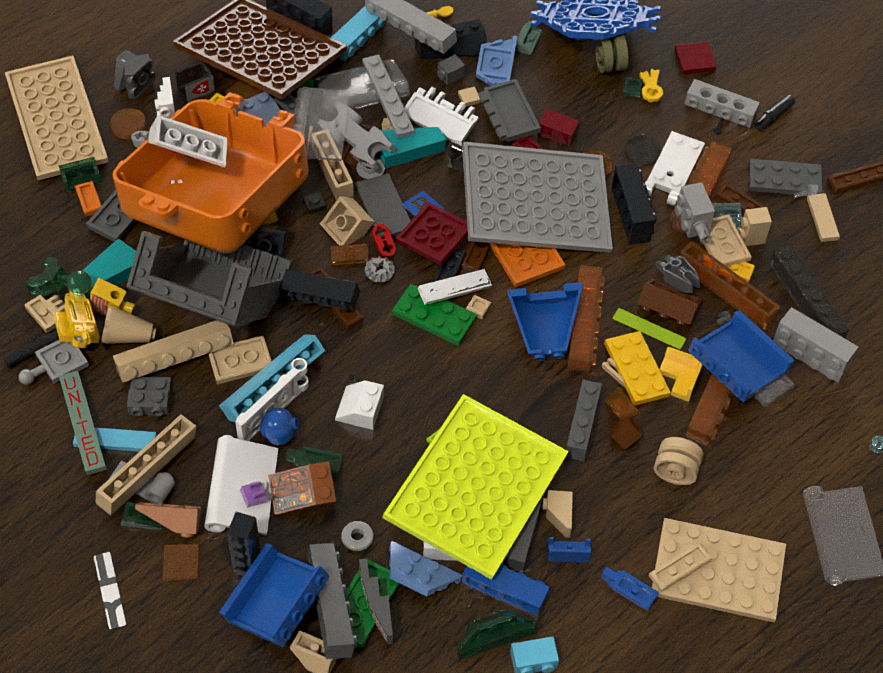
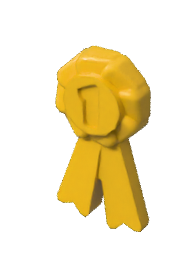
M651 69L650 76L648 71L640 72L639 77L645 85L641 93L643 99L648 102H658L663 96L662 88L656 85L659 70Z

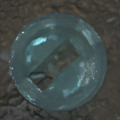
M877 435L872 438L870 442L872 451L876 453L883 452L882 436ZM878 441L881 442L880 447L876 445Z

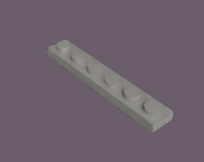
M379 54L363 58V66L397 139L414 135L415 130Z

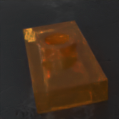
M367 244L330 246L332 265L366 263L369 261Z

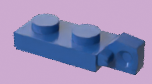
M606 567L601 575V578L608 583V586L613 591L645 611L649 610L659 594L658 591L624 570L622 572L619 570L615 572Z

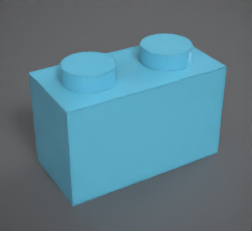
M554 637L511 643L510 654L515 673H534L540 671L549 673L557 669L559 658Z

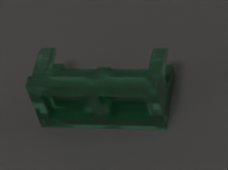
M94 157L59 165L66 192L75 190L76 185L86 182L101 183Z

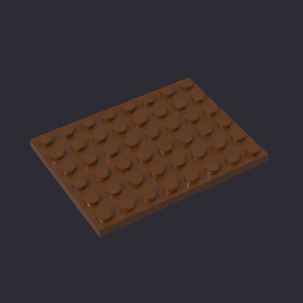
M233 0L173 41V47L281 100L347 51L346 44L251 0Z

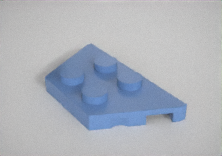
M512 36V39L505 41L500 39L493 43L481 44L476 77L490 86L510 81L517 36Z
M393 541L390 543V579L425 596L446 589L450 583L455 582L458 584L461 582L463 575Z

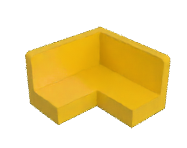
M667 347L659 370L662 375L676 380L671 396L689 402L703 364L691 354Z

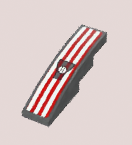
M359 559L361 583L368 608L387 643L393 644L389 597L380 596L378 577L369 578L368 560Z

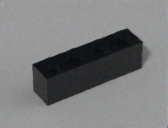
M289 269L285 270L279 287L281 294L287 300H300L306 304L316 303L326 308L330 306L337 307L342 311H354L360 294L357 282Z

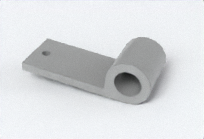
M121 461L115 469V471L113 472V474L110 476V478L115 473H117L126 463ZM166 472L158 473L156 477L153 476L135 494L152 503L162 504L174 487L175 482L170 474Z

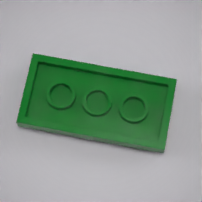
M410 284L392 310V315L459 346L477 319V314L447 300L424 305L417 289L418 287Z
M368 560L369 578L378 577L380 596H388L390 602L400 583L389 578V569ZM358 570L346 590L345 600L349 601L350 604L348 615L349 618L353 619L352 634L356 635L357 646L362 649L376 623L368 608L362 588L360 571Z

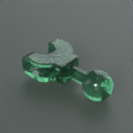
M46 257L41 263L45 266L44 271L37 276H30L24 283L32 294L43 297L52 292H60L64 286H67L74 294H85L91 288L92 280L90 275L82 270L73 271L68 275L65 269L60 266L57 258Z

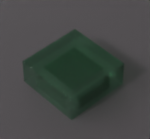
M626 77L623 94L640 97L643 80Z

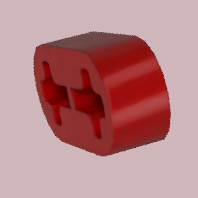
M377 224L374 226L371 234L380 256L390 259L396 251L395 243L387 226ZM378 230L384 231L383 240L379 234L376 235ZM384 243L386 244L387 248H391L390 253H388L387 251H383L385 247Z

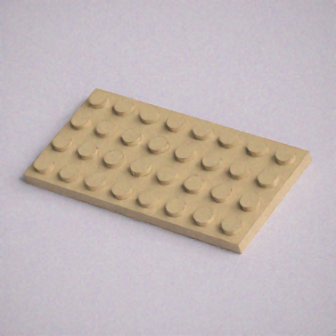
M74 56L5 72L37 180L109 162Z

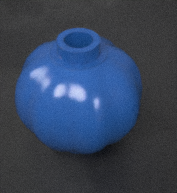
M285 408L270 410L260 423L262 436L266 437L274 445L287 444L294 437L295 430L299 428L298 419L296 417L293 418L291 413Z

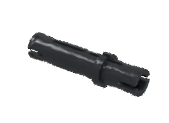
M787 95L772 109L766 110L763 116L754 122V127L757 128L761 125L757 129L761 131L768 124H772L780 114L795 104L794 97L790 99L792 96Z
M54 330L52 333L41 338L37 337L35 341L3 356L8 368L34 355L36 351L58 341V332ZM46 340H49L48 342L42 344L41 346H39V347H37V348H34V346H36V345H38V344H40V343H42V342H44V341H46ZM30 349L29 352H27V353H25V354H23V355H21V356H19V357H17V358L15 357V356H17V355H19V354L25 352L26 350Z

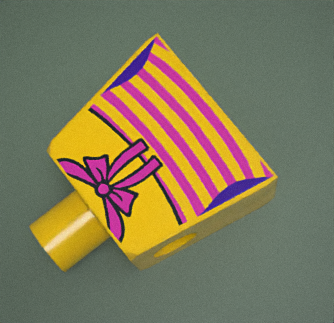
M101 278L97 279L90 293L92 312L104 316L107 315L109 306H114L133 314L136 304L126 301L127 292Z

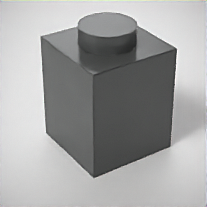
M455 54L438 63V77L449 85L465 77V64Z

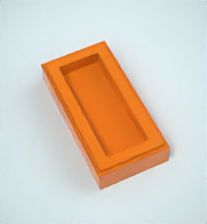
M93 181L76 185V192L85 217L94 215L101 207V203Z

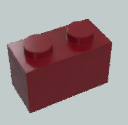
M547 109L539 122L541 132L538 135L570 147L578 133L579 120Z

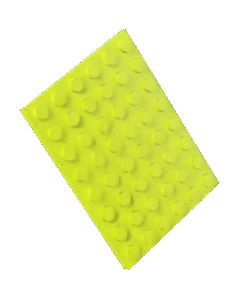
M463 394L384 512L383 519L492 580L569 451Z

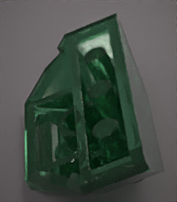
M499 610L489 617L476 618L469 623L457 649L456 658L458 661L536 634L538 623L511 610Z

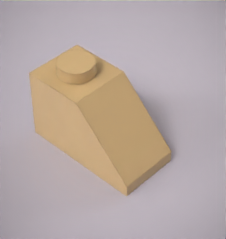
M548 490L547 498H543L542 510H546V518L565 537L570 538L573 492Z
M299 631L290 646L292 652L310 672L330 673L336 663V659H326L321 639Z

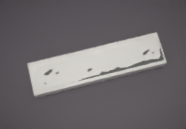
M485 269L420 285L417 289L424 305L488 289L492 284Z

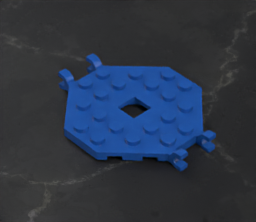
M537 0L536 6L542 7L543 10L531 12V17L537 18V21L532 20L531 26H538L540 22H543L569 38H575L576 40L586 38L599 41L646 27L649 32L656 33L657 27L651 26L650 23L660 22L661 16L654 14L661 11V6L652 8L644 5L641 7L636 0H563L557 4L556 1L547 3ZM589 14L602 15V16H589Z

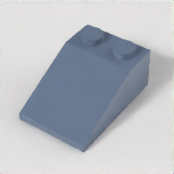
M267 92L242 101L241 105L235 109L237 116L238 112L242 111L262 118L265 127H267V123L274 116L278 117V112L280 111L276 102Z

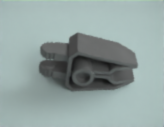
M667 255L664 257L666 264L661 260L656 262L657 269L664 275V283L684 293H692L693 286L700 288V279L696 270L683 256L674 258L671 255Z

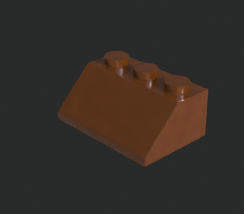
M650 279L645 282L637 304L642 305L641 308L646 311H657L659 316L667 319L672 317L677 319V323L687 326V324L693 323L704 299Z

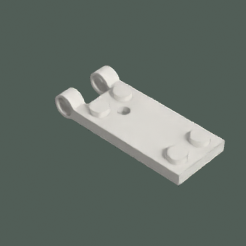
M672 131L648 180L645 182L647 196L651 197L654 188L670 193L667 204L676 206L680 189L686 185L705 143Z
M303 358L294 359L291 363L292 369L286 375L283 374L278 382L245 413H241L237 417L235 422L238 439L250 441L260 431V423L270 410L285 408L301 392L307 390L309 384L308 377L305 375L307 373L306 360ZM297 365L304 366V368L300 370L295 369L294 367ZM302 380L306 383L303 385H298L297 381Z

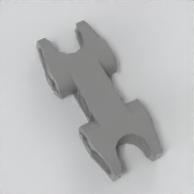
M336 103L334 105L338 111L336 120L329 123L320 120L317 123L323 131H329L337 146L344 140L352 145L354 148L349 153L363 166L377 170L379 166L374 161L375 154L380 150L393 152L396 148L384 136L382 131L373 126L367 132L359 126L363 120L354 110L348 106Z

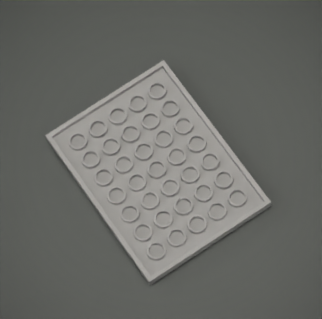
M472 142L463 143L468 241L608 253L612 251L603 155Z

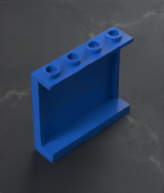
M740 310L734 313L731 321L700 340L696 337L693 338L688 349L707 370L717 377L742 402H745L787 374L795 361Z
M266 543L219 613L228 623L283 648L330 576L321 565L315 568L279 553L272 545Z

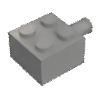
M702 182L682 186L677 196V206H675V214L681 220L682 230L686 231L688 238L699 236L701 243H705V241L707 243L712 239L709 232L715 213L713 205Z

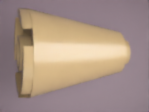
M109 306L101 342L105 344L149 343L150 339L154 340L156 328H153V323L117 307Z

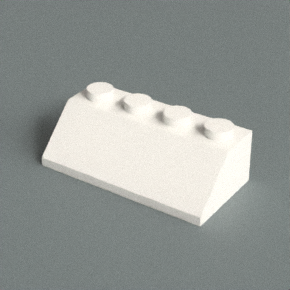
M157 115L149 131V143L222 167L226 166V137Z

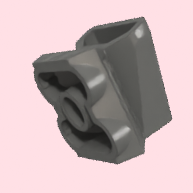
M126 50L116 58L115 90L120 91L127 88L129 98H138L154 84L156 74L152 72L154 62L149 59L148 54L136 56Z

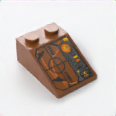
M329 461L309 464L268 475L275 515L336 504Z

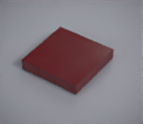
M708 41L675 45V52L682 74L716 71L717 66Z

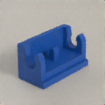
M549 537L548 561L589 563L591 539H586L585 542L553 541V537Z

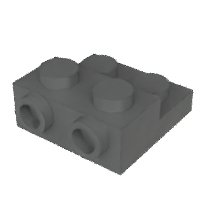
M138 377L132 379L127 401L129 415H169L171 377Z

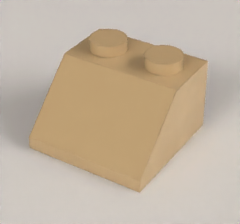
M340 196L320 225L341 248H344L365 236L375 221L353 198Z

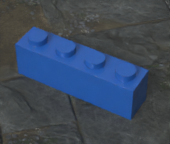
M501 564L492 580L466 566L462 576L463 584L535 616H539L549 594L550 587L544 582L530 579L522 572L512 571L504 564Z

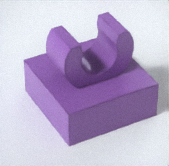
M261 481L241 486L240 491L247 508L267 502V496Z

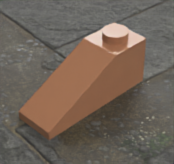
M139 502L135 505L136 510L173 532L181 533L183 537H193V534L199 532L201 507Z

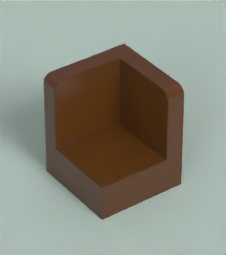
M629 414L611 428V437L623 449L628 448L643 436L642 427Z

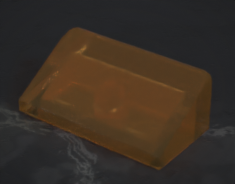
M620 387L604 399L619 419L641 413Z

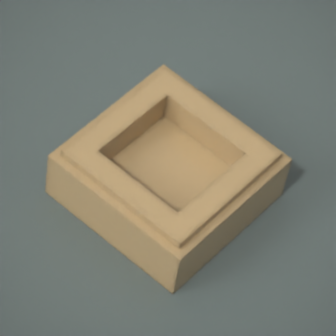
M475 87L458 91L461 102L466 103L465 107L481 103Z
M474 295L466 309L477 314V318L483 319L491 307V302Z

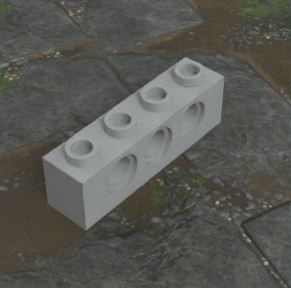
M696 79L691 84L685 100V105L722 117L748 128L751 127L760 104L758 101Z

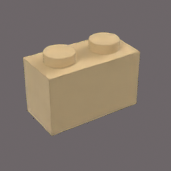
M767 207L745 210L738 232L746 246L765 244L772 223Z

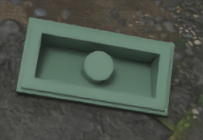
M531 21L527 22L517 37L515 51L531 55L542 30L537 26H531Z

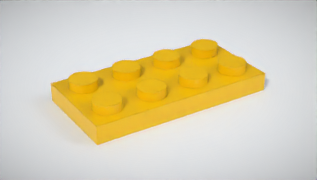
M640 331L605 339L604 345L616 364V370L621 375L634 406L670 396L671 392Z

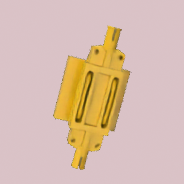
M73 285L69 286L70 293H67L64 299L65 312L55 311L54 321L60 342H72L73 346L77 348H86L90 343H99L100 336L89 299H86L84 294L78 293L75 285L74 287Z

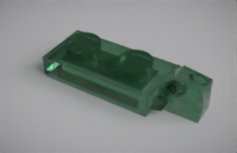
M304 446L298 450L288 448L286 460L293 462L294 465L299 467L329 461L331 474L338 475L343 455Z

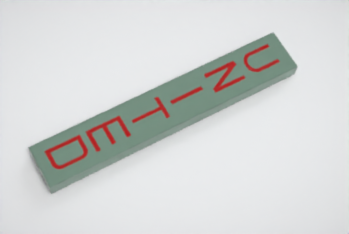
M74 371L60 375L59 379L86 475L107 470L79 372Z

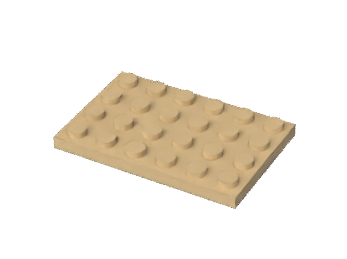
M664 518L655 569L699 542L712 559L709 563L662 592L652 582V588L659 593L657 597L775 622L786 549L785 543Z

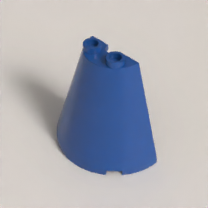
M583 282L564 284V290L530 294L526 288L507 290L528 354L534 356L536 361H543L548 357H553L554 359L565 358L583 292Z

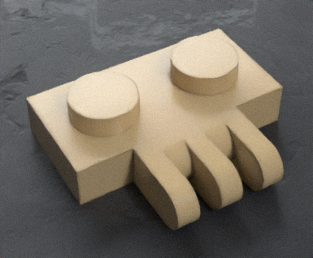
M39 295L24 304L26 310L46 333L56 328L54 321L55 311L65 312L64 302L60 300L58 295H54L48 300Z

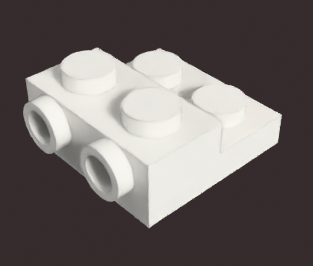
M170 77L163 78V85H160L161 92H157L158 99L155 100L156 110H160L157 111V115L170 119L174 116L175 110Z

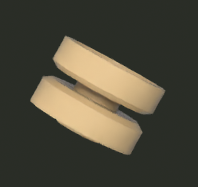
M680 437L665 438L661 442L653 469L661 479L676 485H689L696 481L704 453L696 443Z

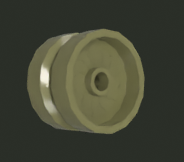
M623 34L595 41L596 62L600 73L611 72L613 68L615 71L627 69L628 48Z

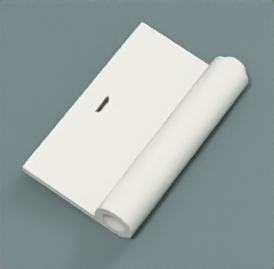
M224 435L218 439L205 529L211 532L224 531L226 527L229 528L237 511L256 517L258 534L267 535L272 500L268 475L275 473L278 448L237 439L230 435ZM261 481L267 496V502L247 508L240 491L241 486Z

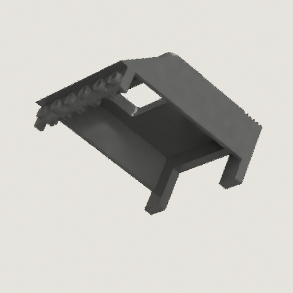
M142 231L127 288L233 326H244L251 324L252 321L268 316L281 294L279 287L285 270H291L293 261L242 244L236 251L227 254L213 251L188 240H185L184 244L160 247L163 237Z

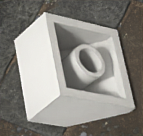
M361 381L346 386L335 421L373 430L384 398V385Z

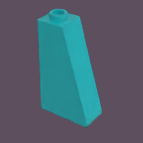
M439 127L414 128V135L397 139L393 129L380 130L396 149L393 152L380 150L377 153L384 163L385 169L445 151V143H447L445 133H442Z
M117 239L70 281L73 287L75 285L78 293L84 294L86 299L90 301V293L98 278L115 286L124 283L129 279L136 250L120 239Z

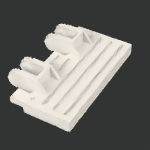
M419 87L404 107L410 121L423 128L439 127L441 132L445 133L447 140L461 147L479 117L473 115L475 108L470 106L464 116H462L461 114L465 109L466 103L460 102L455 109L454 104L444 100L446 93L441 91L436 99L432 101L436 88L431 87L425 95L426 90Z

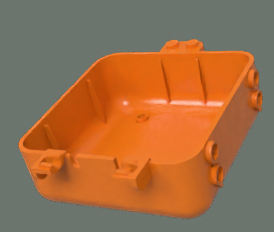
M229 92L218 103L205 99L189 102L182 109L177 110L170 119L226 137V166L222 167L151 144L148 138L125 160L120 161L113 171V179L121 210L131 219L223 254L236 251L304 183L308 176L309 167L305 138L301 132L292 129L295 125V115L280 110L278 117L274 116L267 123V127H265L262 118L242 111L238 112V116L236 115L234 109L239 107L243 100V97Z

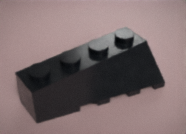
M480 18L449 25L456 29L457 42L444 54L415 38V49L419 58L438 59L455 54L457 57L458 55H468V57L479 55L481 44L488 43L486 31Z
M236 511L221 548L232 570L241 576L245 575L261 550L256 517Z

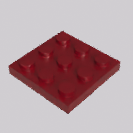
M428 202L396 237V243L442 266L468 236L467 221Z

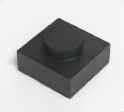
M320 192L303 196V202L309 214L326 210V204Z

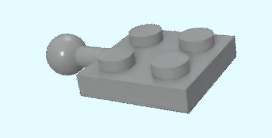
M58 340L36 351V357L41 365L32 370H22L18 378L22 384L28 385L34 381V377L46 372L53 384L60 381V375L80 371L89 365L80 349L73 346L72 342H60Z

